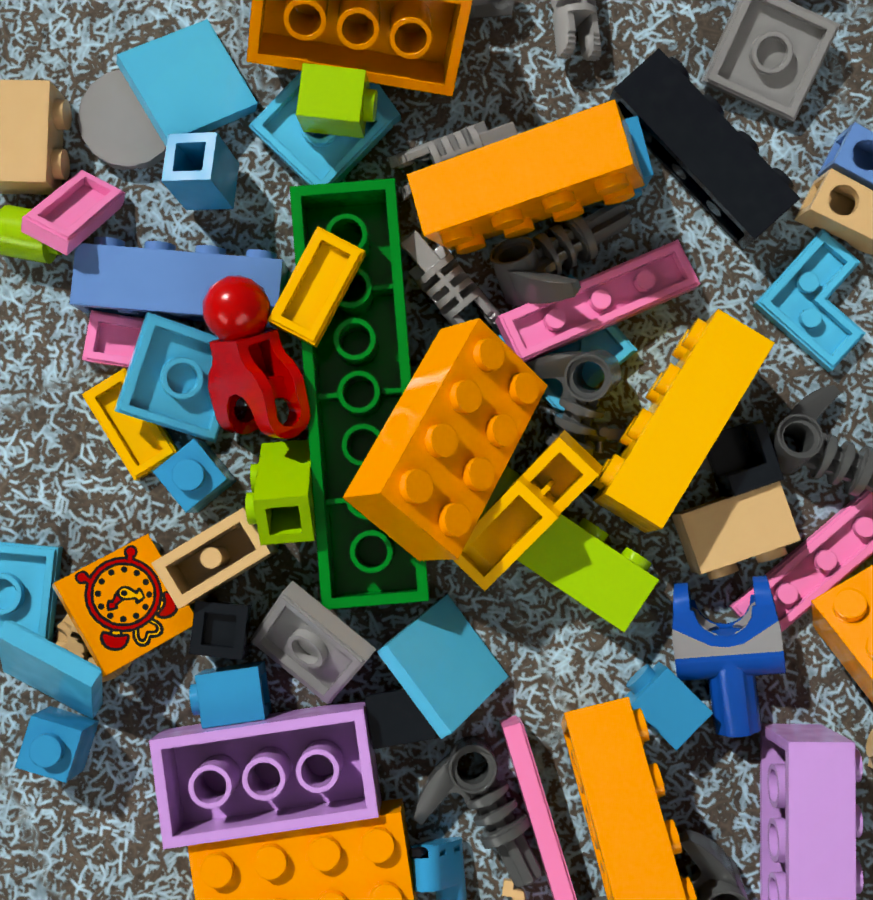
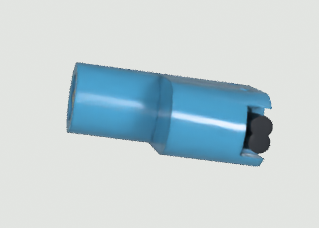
M462 837L437 838L411 845L409 855L412 859L415 892L435 891L436 900H467Z

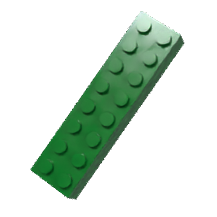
M395 178L291 186L290 199L296 265L317 226L366 252L362 264L317 348L301 340L304 382L310 406L308 436L321 604L327 609L429 601L427 561H418L342 498L412 378Z

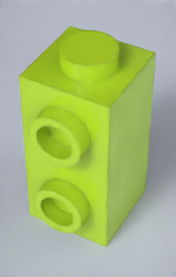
M309 439L261 443L259 462L250 466L252 492H247L245 496L248 524H257L260 545L315 541L316 528Z

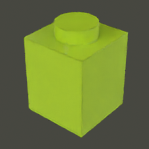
M303 63L296 116L303 132L364 138L366 121H375L378 92L377 90L370 89L366 70Z

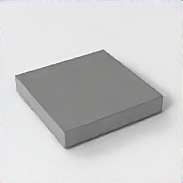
M737 0L700 82L788 122H795L840 24L789 0Z
M293 580L280 594L250 639L255 646L326 704H330L376 650L374 646Z

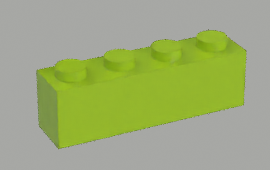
M506 466L481 516L519 478L520 474ZM560 514L559 518L517 561L625 633L659 581L658 578L647 572L652 563L628 547H625L620 554L604 542L609 534L587 519L582 518L577 525Z

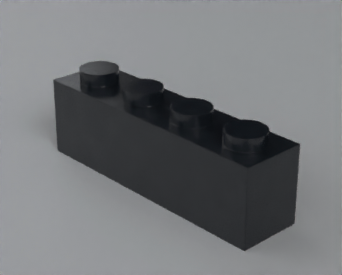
M658 48L613 89L609 101L616 100L624 119L638 116L647 149L742 250L750 245L800 199L793 191L794 185L791 179L782 170L772 168L759 155V148L752 137L743 131H737L724 118L723 108L718 101L709 94H702L691 83L688 71L676 58H668Z

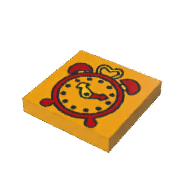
M149 534L54 582L52 585L95 663L101 668L103 677L108 676L183 633L193 625L194 612L190 605L181 609L177 608L151 564L159 559L161 555Z

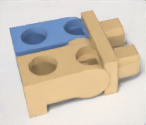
M854 122L837 136L817 175L819 178L813 182L794 220L812 229L814 227L824 229L826 232L846 241L853 248L870 254L873 257V132Z

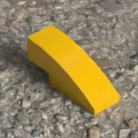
M564 430L479 518L459 559L453 561L486 591L599 476L603 466Z

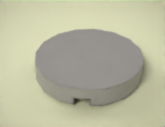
M120 69L107 72L94 81L81 99L77 119L81 137L92 153L112 168L120 170L136 168L142 170L153 167L165 158L166 146Z

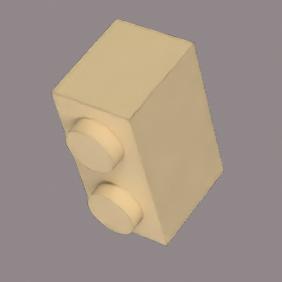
M0 80L1 194L50 195L62 185V180H67L69 177L70 160L67 150L63 149V132L71 128V106L68 99H65L50 80Z
M780 481L737 496H724L671 514L691 572L697 574L707 573L709 580L725 577L739 571L737 562L754 556L757 563L783 557L788 554L786 545L801 541Z
M243 507L151 564L178 609L194 604L196 600L202 599L276 554L279 550L275 544L260 545L257 524H248L246 509Z

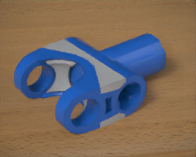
M767 575L752 576L754 594L750 596V605L746 613L737 621L727 624L714 623L701 614L695 599L691 600L688 582L674 583L672 642L677 677L681 681L708 679L714 731L716 734L725 737H746L761 731L762 723L756 676L786 674L782 632Z

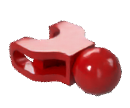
M241 275L227 276L213 284L203 300V318L210 332L219 338L209 342L213 360L208 376V390L216 420L220 427L230 433L249 434L259 428L262 433L269 437L281 439L294 438L307 427L310 421V406L303 375L294 360L282 347L278 329L265 330L270 316V301L264 288L252 279ZM242 397L247 404V412L243 419L238 420L234 407L237 400ZM276 398L284 400L289 407L288 419L284 424L280 423L277 418Z

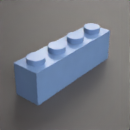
M94 237L93 244L81 243L75 248L70 305L85 313H91V310L124 316L145 317L146 313L149 312L170 320L205 322L203 318V300L209 288L227 276L241 275L252 279L264 288L270 301L271 314L288 282L289 269L283 259H277V254L268 250L249 249L246 250V256L226 255V249L212 245H197L195 252L175 251L176 246L174 244L162 241H146L144 248L125 247V241L117 238ZM269 322L266 326L268 328H277Z

